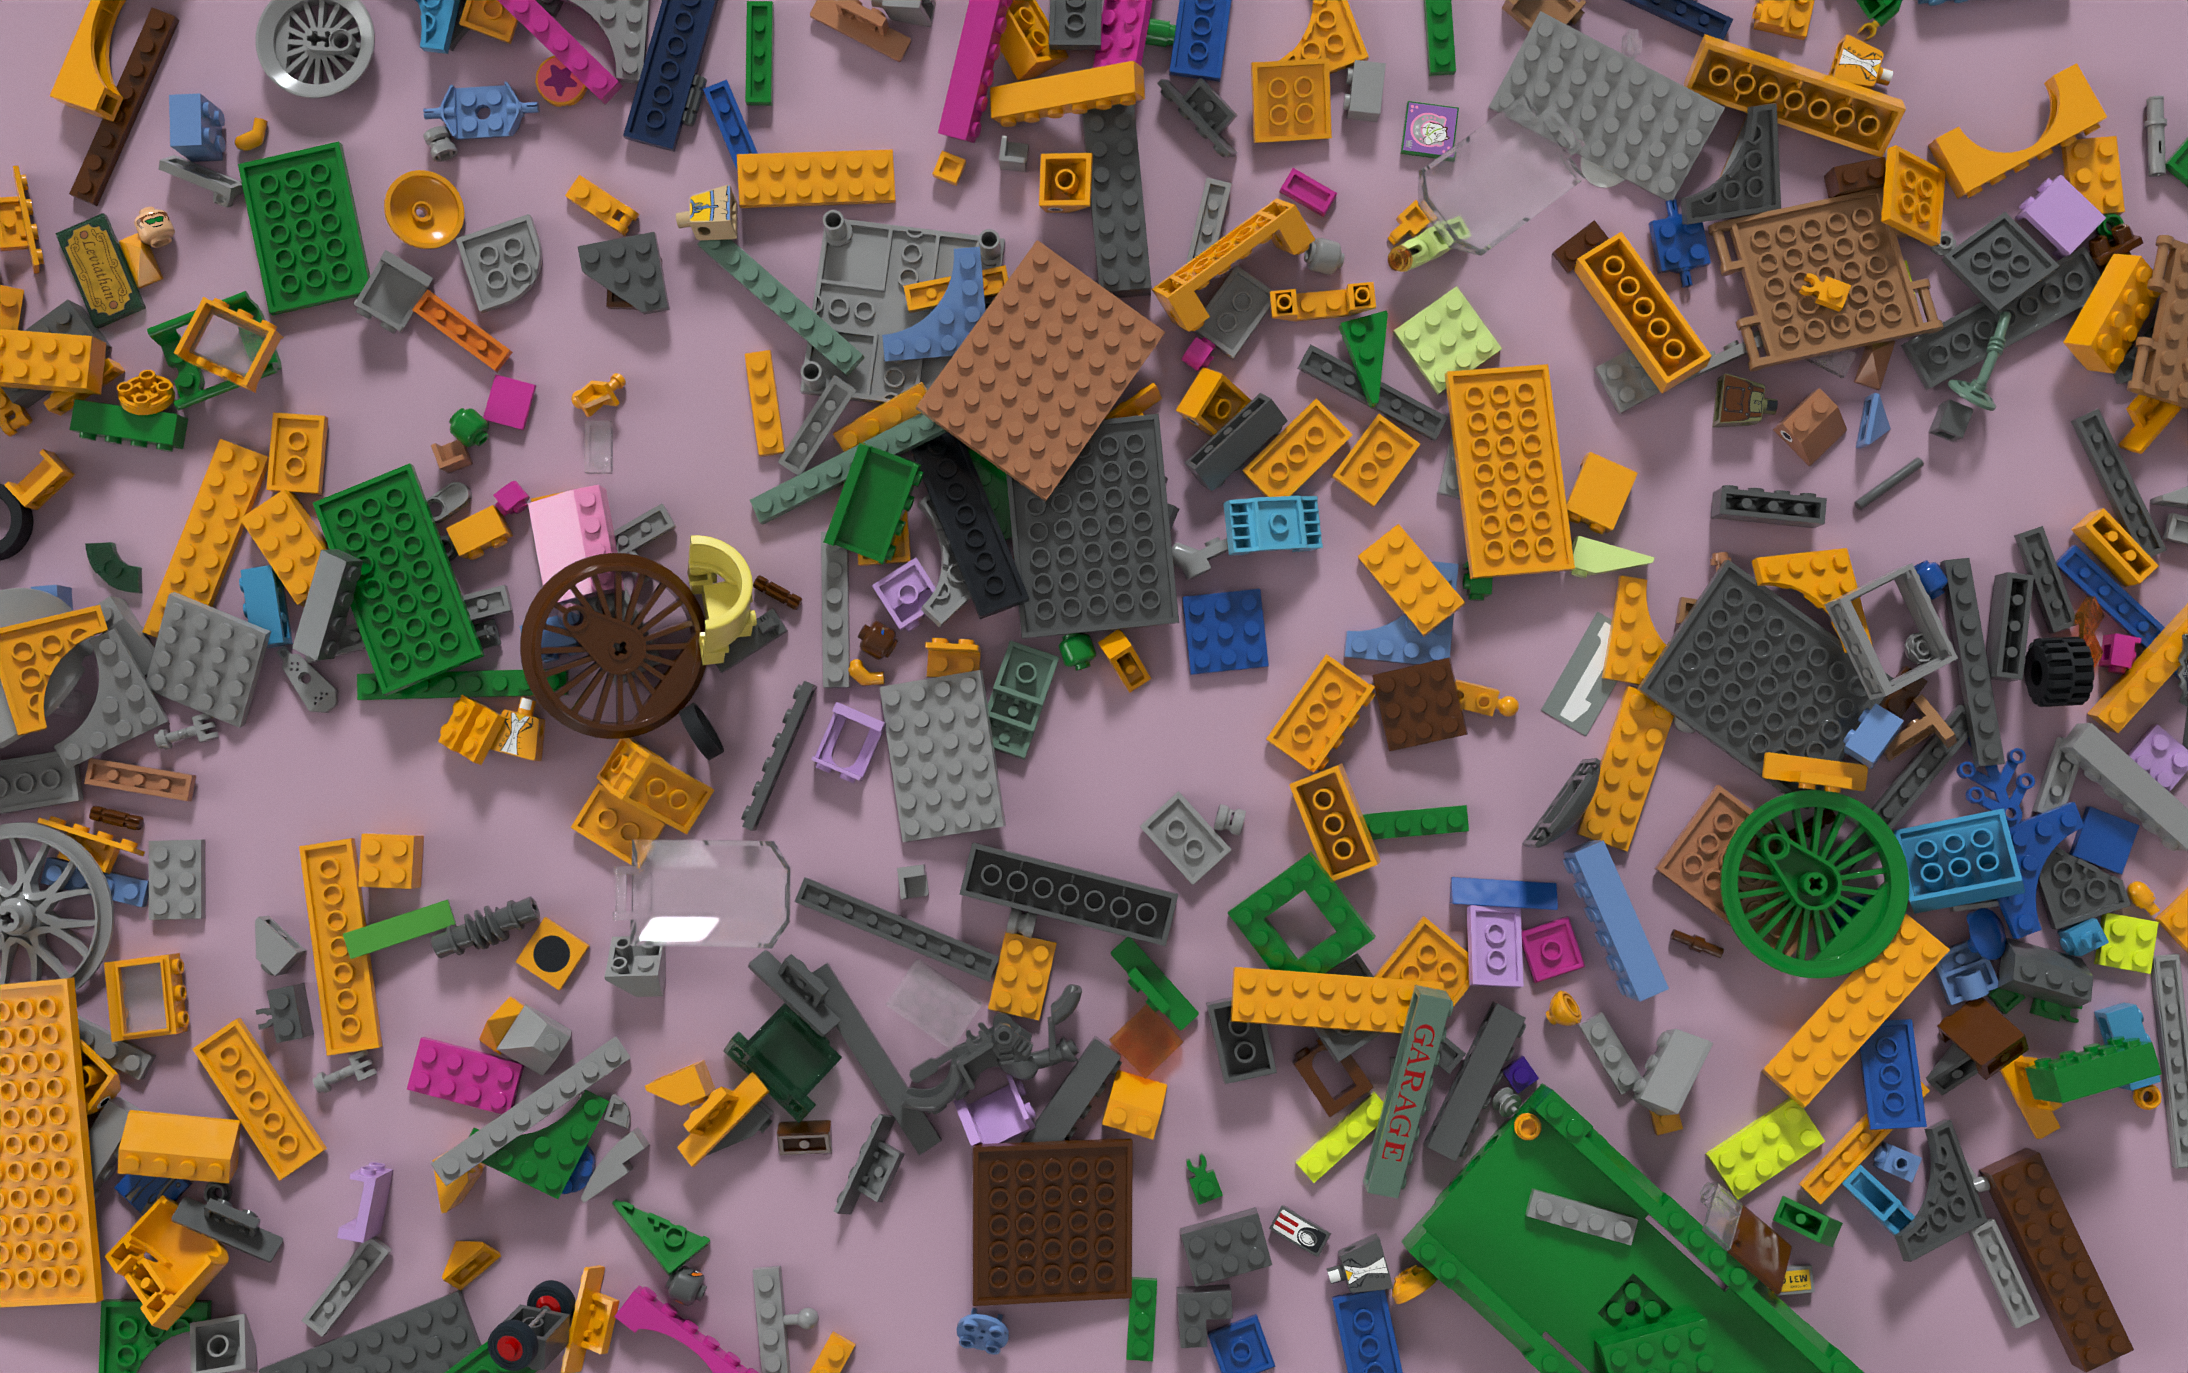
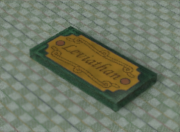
M99 214L55 233L94 327L102 328L146 309L106 214Z

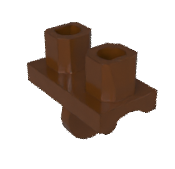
M2119 224L2113 227L2111 232L2114 240L2109 243L2107 237L2102 235L2088 241L2089 254L2094 262L2099 266L2104 265L2106 268L2113 254L2131 255V250L2144 244L2141 236L2133 235L2129 225Z

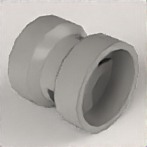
M437 126L423 134L426 144L431 147L430 154L434 161H446L457 155L458 150L450 140L451 134L447 126Z
M1220 804L1214 829L1220 831L1226 829L1230 830L1231 834L1240 835L1246 811L1242 809L1232 810L1227 805Z
M1012 908L1006 933L1015 934L1017 930H1020L1019 933H1022L1024 937L1032 939L1038 914L1024 912V915H1022L1021 910Z

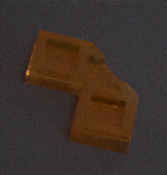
M2090 596L2085 598L2075 613V624H2079L2080 639H2084L2086 645L2090 648L2095 668L2104 652L2094 633L2105 616L2096 597Z

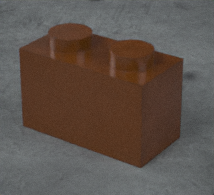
M1885 157L1833 167L1824 175L1828 198L1884 187Z

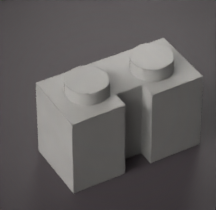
M1355 60L1352 69L1348 68L1346 84L1350 85V94H1345L1343 109L1347 110L1346 119L1378 121L1381 112L1386 63Z

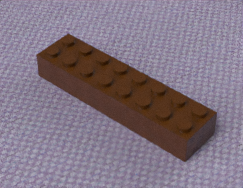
M2024 1148L1980 1169L1981 1176H1985L1989 1181L1990 1190L1988 1191L2071 1364L2087 1373L2133 1351L2134 1348L2041 1154Z

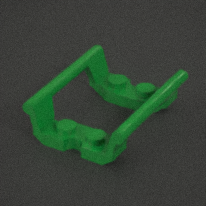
M247 291L222 300L230 305L229 309L235 312L238 309H242L253 315V320L259 323L265 320L258 304L250 298ZM196 310L147 329L148 335L161 346L168 366L178 369V377L174 380L180 399L174 401L178 411L241 387L230 381H224L203 390L205 381L201 369L174 354L181 340V336L176 329L188 325ZM239 327V333L251 362H253L265 339ZM276 349L260 379L275 374L277 370L282 369L281 360Z

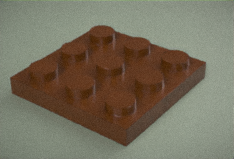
M1450 657L1372 675L1389 751L1468 734Z

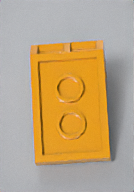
M632 737L623 738L618 741L596 777L609 792L621 800L685 834H688L714 792L711 786L672 766L661 756Z

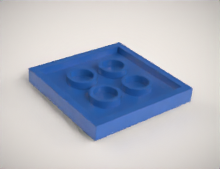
M1260 589L1182 597L1190 675L1269 667Z

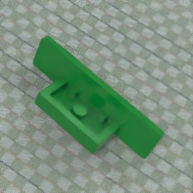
M1126 937L1111 951L1112 957L1130 977L1127 982L1137 993L1141 990L1148 997L1145 1002L1155 1013L1160 1010L1180 1031L1199 1015L1194 1006L1132 938Z

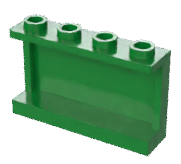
M859 443L823 542L832 546L837 545L871 558L882 565L887 560L891 561L897 547L893 545L896 535L901 536L906 522L902 521L905 510L908 512L911 510L915 497L911 496L914 486L919 487L924 472L920 471L922 465L866 443Z

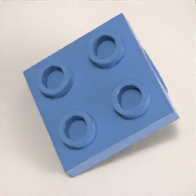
M1968 940L1948 947L1950 951L1933 968L1948 1005H1954L1964 1000L1981 998L1989 994L1990 990L1998 988L1999 981L1990 960L1982 957L1979 953H1972L1968 947Z

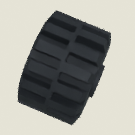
M2080 637L2036 638L2030 643L2025 656L2024 673L2027 691L2032 698V702L2038 705V707L2083 705L2090 698V692L2093 690L2094 662L2086 641L2080 639Z

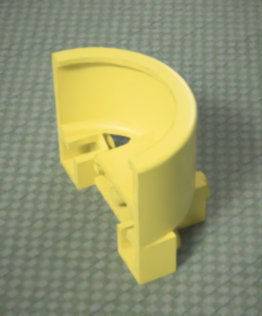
M690 535L687 568L689 586L694 595L702 594L706 618L705 632L699 634L702 664L724 663L725 653H729V645L738 637L751 636L753 626L757 625L755 610H750V605L753 601L751 571L742 555L731 545L713 537ZM717 575L724 578L725 581L717 583Z

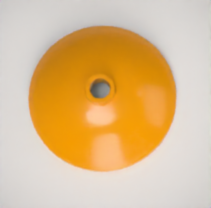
M426 170L410 171L399 176L386 192L384 199L385 218L393 233L406 244L419 249H436L451 242L460 232L464 222L463 201L457 189L443 176ZM417 209H421L424 212L425 216L423 218L417 215Z

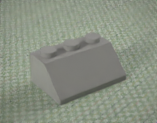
M1671 1029L1662 1032L1656 1043L1658 1048L1655 1054L1648 1058L1645 1064L1647 1070L1643 1078H1639L1633 1088L1635 1094L1632 1100L1659 1116L1679 1114L1713 1045L1709 1040L1678 1029Z

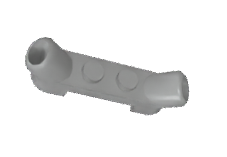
M1219 537L1206 542V548L1201 550L1179 542L1175 543L1172 547L1174 566L1182 568L1187 580L1210 571L1211 566L1208 560L1228 552L1227 538L1221 541Z

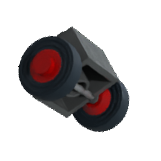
M554 1280L538 1284L531 1291L527 1300V1306L520 1304L491 1332L488 1338V1351L493 1361L500 1367L510 1371H518L525 1367H530L533 1370H545L569 1343V1322L573 1317L576 1302L571 1290L563 1283Z

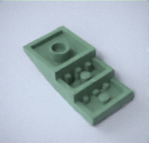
M1010 640L988 703L994 750L1025 760L1060 657Z

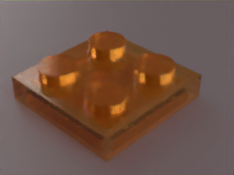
M1147 1003L1109 1039L1145 1079L1183 1043V1040Z

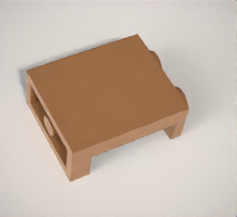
M1505 0L1502 9L1529 32L1540 11L1566 25L1570 23L1575 25L1585 14L1582 9L1587 2L1585 0H1581L1579 3L1576 0Z

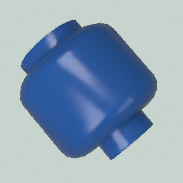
M1925 560L1914 566L1931 600L1944 593L1942 588L1946 586L1948 579L1938 563H1929L1928 560Z

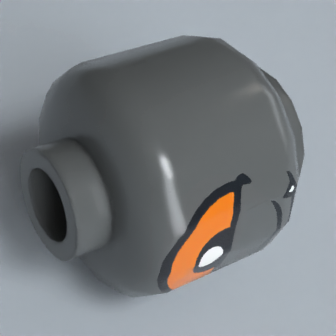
M681 1266L670 1275L665 1288L668 1289V1297L686 1306L692 1305L695 1300L701 1301L707 1289V1286L703 1285L704 1275L687 1266Z

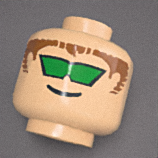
M152 206L139 211L140 215L135 218L134 225L142 242L151 245L153 248L169 244L172 241L171 238L174 236L175 230L167 212L155 209Z

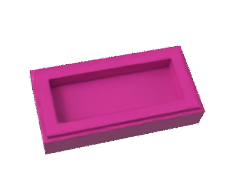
M1292 168L1279 191L1323 218L1337 196L1336 192L1295 168Z

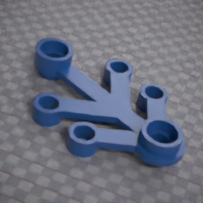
M1969 736V737H1968V744H1969V746L1971 747L1970 736ZM2020 748L2010 750L2007 753V761L2001 773L1997 765L1985 766L1988 774L1986 776L1977 771L1971 762H1963L1956 769L1959 777L1968 778L1994 792L1997 799L1995 801L1986 797L1983 789L1980 787H1972L1965 794L1968 802L1972 804L1977 803L1990 811L2004 808L2005 815L2007 809L2012 811V818L2006 815L2008 827H2013L2020 823L2022 810L2019 805L2026 791L2035 785V778L2031 774L2024 773L2016 778L2017 786L2011 797H2008L2006 788L2018 764L2025 761V752ZM2014 752L2019 754V761L2013 758ZM1963 766H1967L1969 768V774H1965L1963 772ZM2023 777L2028 779V786L2022 783ZM1972 791L1978 793L1979 797L1977 800L1972 797Z

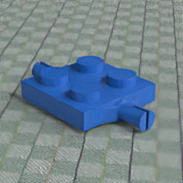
M1674 199L1673 201L1665 202L1668 217L1653 220L1648 225L1658 274L1666 272L1679 273L1682 288L1693 286L1690 271L1694 268L1708 266L1711 264L1703 222L1688 225L1682 224V214L1678 213L1677 200Z

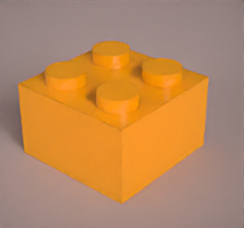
M361 834L358 887L421 888L424 835Z

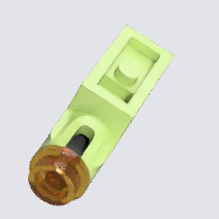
M1456 217L1430 227L1417 237L1394 247L1388 254V264L1395 271L1406 272L1441 257L1453 248L1466 244L1472 237L1461 218Z

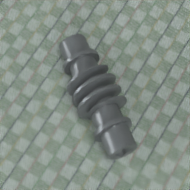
M532 897L518 902L510 900L507 902L506 907L501 909L496 907L495 912L489 906H484L485 916L479 910H475V920L469 914H465V924L457 927L454 925L447 926L445 932L431 938L435 954L438 958L442 959L454 953L462 955L466 948L473 945L478 950L480 948L484 950L489 948L490 944L494 946L499 944L500 940H508L510 937L509 930L514 928L522 930L526 923L540 918V912L535 900Z

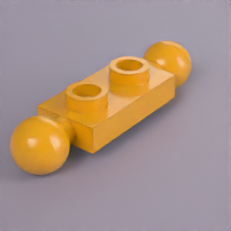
M1455 679L1462 709L1492 717L1495 708L1507 717L1513 716L1518 712L1519 703L1514 697L1505 696L1499 699L1500 691L1498 689Z

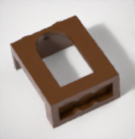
M1318 1037L1316 1039L1318 1044L1310 1049L1306 1046L1294 1054L1296 1059L1292 1063L1327 1115L1332 1117L1374 1087L1350 1054L1340 1062L1354 1083L1332 1098L1312 1067L1314 1056L1318 1052L1328 1051Z

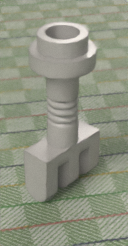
M204 713L192 717L194 726L170 733L166 729L159 730L158 734L154 735L157 747L168 750L172 748L173 742L196 735L201 743L218 738V732L206 733L207 730L216 728L215 722L203 723L204 720L213 717Z
M363 1050L349 1056L351 1065L344 1069L342 1068L329 1075H326L324 1072L318 1073L317 1077L313 1078L317 1092L327 1093L331 1091L332 1084L352 1075H356L357 1080L361 1081L377 1074L375 1069L364 1072V1067L373 1064L371 1059L362 1063L359 1058L367 1056L369 1054L368 1051Z

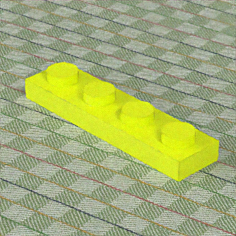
M1374 1091L1295 1161L1313 1183L1377 1127L1384 1102Z

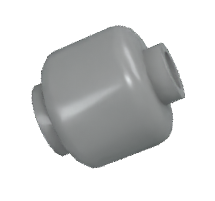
M1316 238L1315 241L1309 244V249L1305 251L1304 261L1307 262L1308 268L1315 272L1331 275L1337 268L1340 269L1344 263L1345 255L1342 253L1340 244L1332 240Z

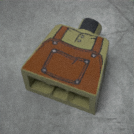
M1723 374L1717 379L1712 427L1756 425L1761 422L1763 414H1776L1778 401L1777 399L1764 398L1765 385L1730 374Z

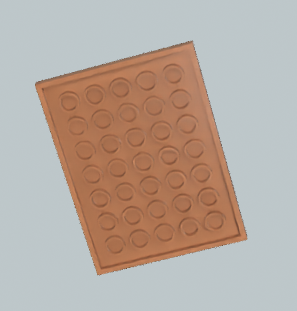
M1037 240L920 400L916 410L1046 501L1161 340L1165 331Z

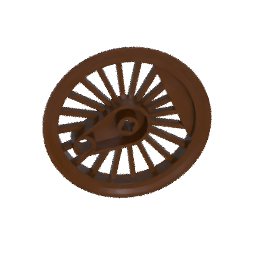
M605 553L589 556L575 561L553 575L531 602L523 622L520 638V656L524 676L530 690L540 705L553 718L566 727L584 735L603 739H623L639 736L659 728L674 718L688 704L698 689L706 665L702 664L699 646V634L705 632V617L689 587L676 574L663 565L645 557L626 553ZM614 571L615 618L611 616L597 574ZM622 571L638 573L624 621H622ZM645 576L658 582L659 585L632 624H630ZM591 577L603 613L594 611L575 586L576 584ZM666 588L676 600L637 629ZM570 589L581 605L568 603L562 606L558 601ZM678 607H682L687 620L643 636L645 632ZM553 608L559 611L558 620L564 629L546 624ZM577 610L580 614L579 621L575 624H569L567 620L568 614L571 611ZM690 627L691 636L686 643L646 644L647 641ZM543 630L572 637L580 646L541 647ZM614 643L620 644L623 648L622 651H615ZM681 649L674 661L646 653V650ZM587 653V656L547 670L543 669L541 654ZM645 658L669 665V668L663 675L643 660ZM594 661V663L553 692L547 677ZM639 666L660 679L655 688L639 670ZM600 667L571 709L559 699ZM607 672L593 719L578 714ZM631 672L635 673L650 693L643 705ZM614 675H616V722L601 721ZM623 675L626 677L637 710V714L629 721H624Z

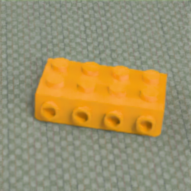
M1326 654L1265 740L1313 773L1317 769L1322 771L1330 760L1327 757L1332 747L1336 750L1343 742L1345 737L1342 733L1346 727L1352 728L1360 717L1357 712L1361 706L1367 707L1374 698L1375 694L1372 691L1375 686L1368 684Z

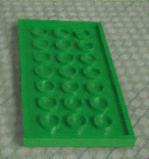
M411 463L313 502L329 549H339L363 560L361 576L357 581L354 599L350 607L383 695H391L485 656L417 473Z

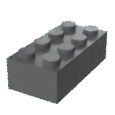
M68 299L25 330L93 336L106 342V351L112 348L84 308ZM1 387L12 403L25 408L31 407L51 392L47 390Z

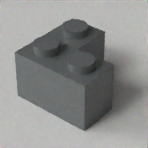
M1230 1285L1177 1287L1180 1347H1207L1206 1320L1233 1318Z

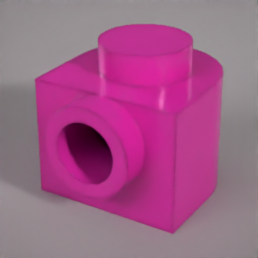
M1196 337L1181 360L1197 372L1202 367L1207 368L1214 359L1211 353L1215 348V344L1205 337L1201 340Z
M517 481L508 483L493 495L498 501L495 506L504 516L521 513L528 507L527 501L530 498Z

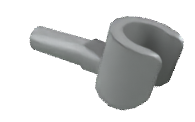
M1967 1162L1977 1192L1990 1190L1988 1179L1985 1176L1976 1177V1174Z

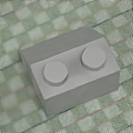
M246 1314L190 1323L191 1373L257 1372L256 1343Z

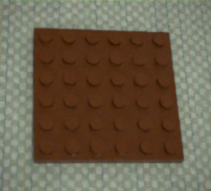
M1131 1138L972 1145L973 1306L1132 1298L1133 1141Z

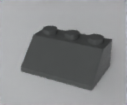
M2006 937V947L2000 962L1998 988L2073 1009L2091 1002L2093 975L2082 958Z

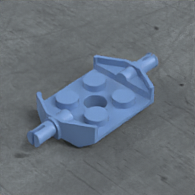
M504 82L505 85L468 88H455L453 85H450L439 108H424L423 115L425 120L441 119L444 121L456 140L513 136L517 132L522 117H525V113H539L540 107L538 101L520 102L508 82ZM482 108L490 109V115L486 119L478 118V112Z

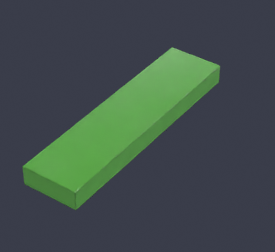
M449 899L344 933L343 937L350 959L447 928L450 925H456Z

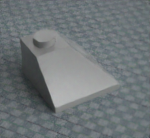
M525 1004L496 1050L543 1076L570 1039L571 1029Z

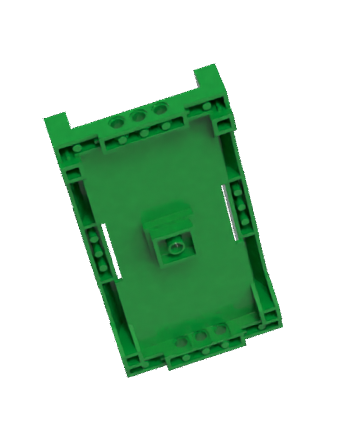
M1543 1083L1518 1109L1517 1114H1514L1508 1122L1504 1121L1435 1199L1436 1203L1401 1241L1411 1255L1509 1340L1540 1373H1583L1542 1336L1545 1331L1591 1373H1603L1594 1339L1696 1311L1707 1319L1721 1369L1720 1373H1864L1838 1348L1829 1343L1756 1276L1727 1252L1728 1248L1672 1197L1655 1186L1611 1146L1584 1117L1553 1089ZM1523 1113H1531L1541 1122V1132L1533 1140H1523L1514 1131V1122ZM1532 1188L1636 1217L1638 1222L1632 1245L1526 1216L1525 1213ZM1648 1215L1651 1216L1728 1287L1723 1290L1645 1218ZM1630 1301H1635L1634 1310L1625 1312L1626 1304Z

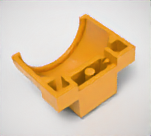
M162 1195L104 1257L115 1273L124 1276L142 1302L143 1305L140 1309L151 1325L167 1331L196 1300L195 1298L228 1264L229 1256L221 1242L172 1222L171 1218L179 1203ZM145 1252L157 1259L158 1262L146 1259L144 1256Z

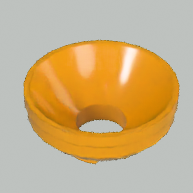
M1414 1265L1403 1270L1394 1278L1392 1297L1396 1304H1402L1426 1291L1438 1279L1427 1268Z

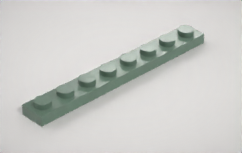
M731 239L700 240L697 244L707 255L844 375L848 377L864 360L865 357Z
M920 413L863 443L900 456L947 431ZM858 445L750 499L759 522L763 525L845 484Z

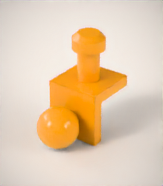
M614 373L610 377L611 381L609 382L592 380L584 388L572 394V404L576 408L582 409L586 417H591L603 405L617 406L620 403L614 391L618 388L622 389L626 385L625 378L621 374Z

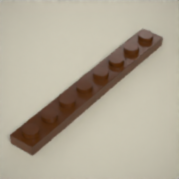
M151 7L116 87L123 97L122 103L114 121L102 118L69 193L71 196L98 206L179 23V19L175 16Z

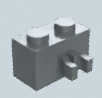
M305 983L267 991L270 1008H262L255 1011L256 1015L264 1013L267 1016L271 1015L272 1019H269L266 1023L259 1024V1030L274 1026L276 1043L314 1035Z

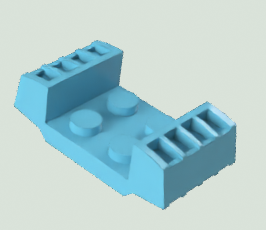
M1280 496L1226 501L1223 503L1229 555H1246L1252 552L1278 550L1304 552L1323 548L1318 497Z

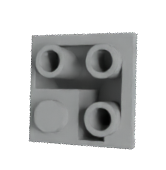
M665 935L612 937L605 980L635 997L663 996L666 979Z

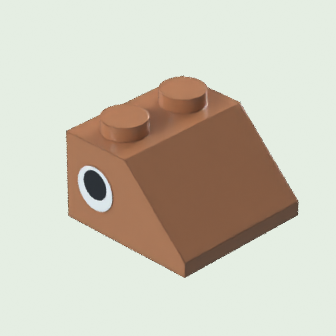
M1818 388L1804 398L1773 430L1808 466H1811L1847 431V427L1838 406Z

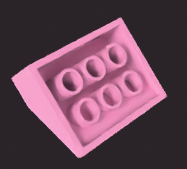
M601 485L573 489L528 503L543 585L553 575L575 561L598 554L618 553L607 491ZM614 571L597 574L604 595L614 593ZM591 577L575 585L585 599L597 596ZM622 578V591H625ZM569 589L559 599L558 603L561 604L578 599Z

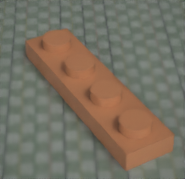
M90 758L84 784L192 801L196 775Z

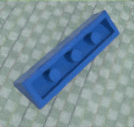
M1451 877L1450 903L1558 910L1556 883Z

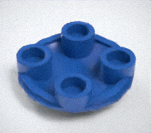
M1979 908L1976 911L1969 912L1967 914V922L1970 933L1968 940L1970 951L1972 953H1979L1988 960H1997L2003 955L2006 947L2005 929L2000 918L1988 908Z

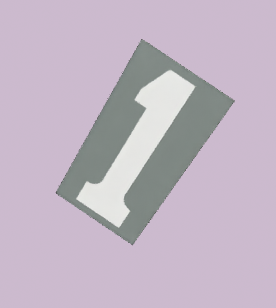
M1599 612L1594 616L1541 709L1543 712L1587 736L1617 681L1602 678L1612 620Z

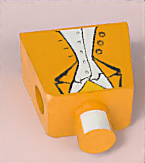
M1846 34L1837 44L1828 75L1872 89L1875 83L1888 86L1892 79L1893 71L1880 67L1884 56L1881 50Z
M521 697L517 712L505 709L502 711L501 716L506 719L490 748L491 750L533 761H541L545 719L533 716L537 701Z

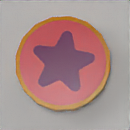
M551 56L542 62L536 72L535 83L538 92L546 102L555 107L575 105L584 97L588 90L555 56Z

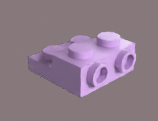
M917 558L912 559L872 585L901 631L906 629L908 632L921 625L919 620L926 616L921 611V608L936 589Z

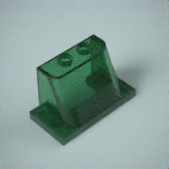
M785 1003L749 1040L738 1031L723 1050L748 1075L751 1072H755L770 1091L768 1094L798 1123L816 1106L807 1095L842 1059V1056L829 1045L830 1041L826 1036L821 1037Z

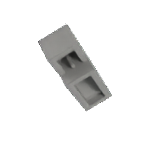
M639 1127L621 1139L596 1167L581 1197L583 1203L633 1169L628 1159L650 1145Z

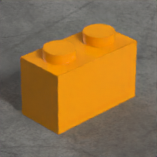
M494 505L446 528L459 556L465 559L469 558L470 560L483 556L485 554L484 550L492 546L493 548H499L508 543L507 539L513 536L503 514Z

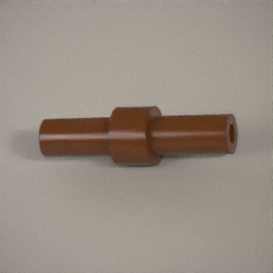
M1675 929L1671 932L1670 939L1689 946V949L1700 953L1703 951L1718 958H1721L1724 953V948L1705 941V938L1694 934L1691 936Z

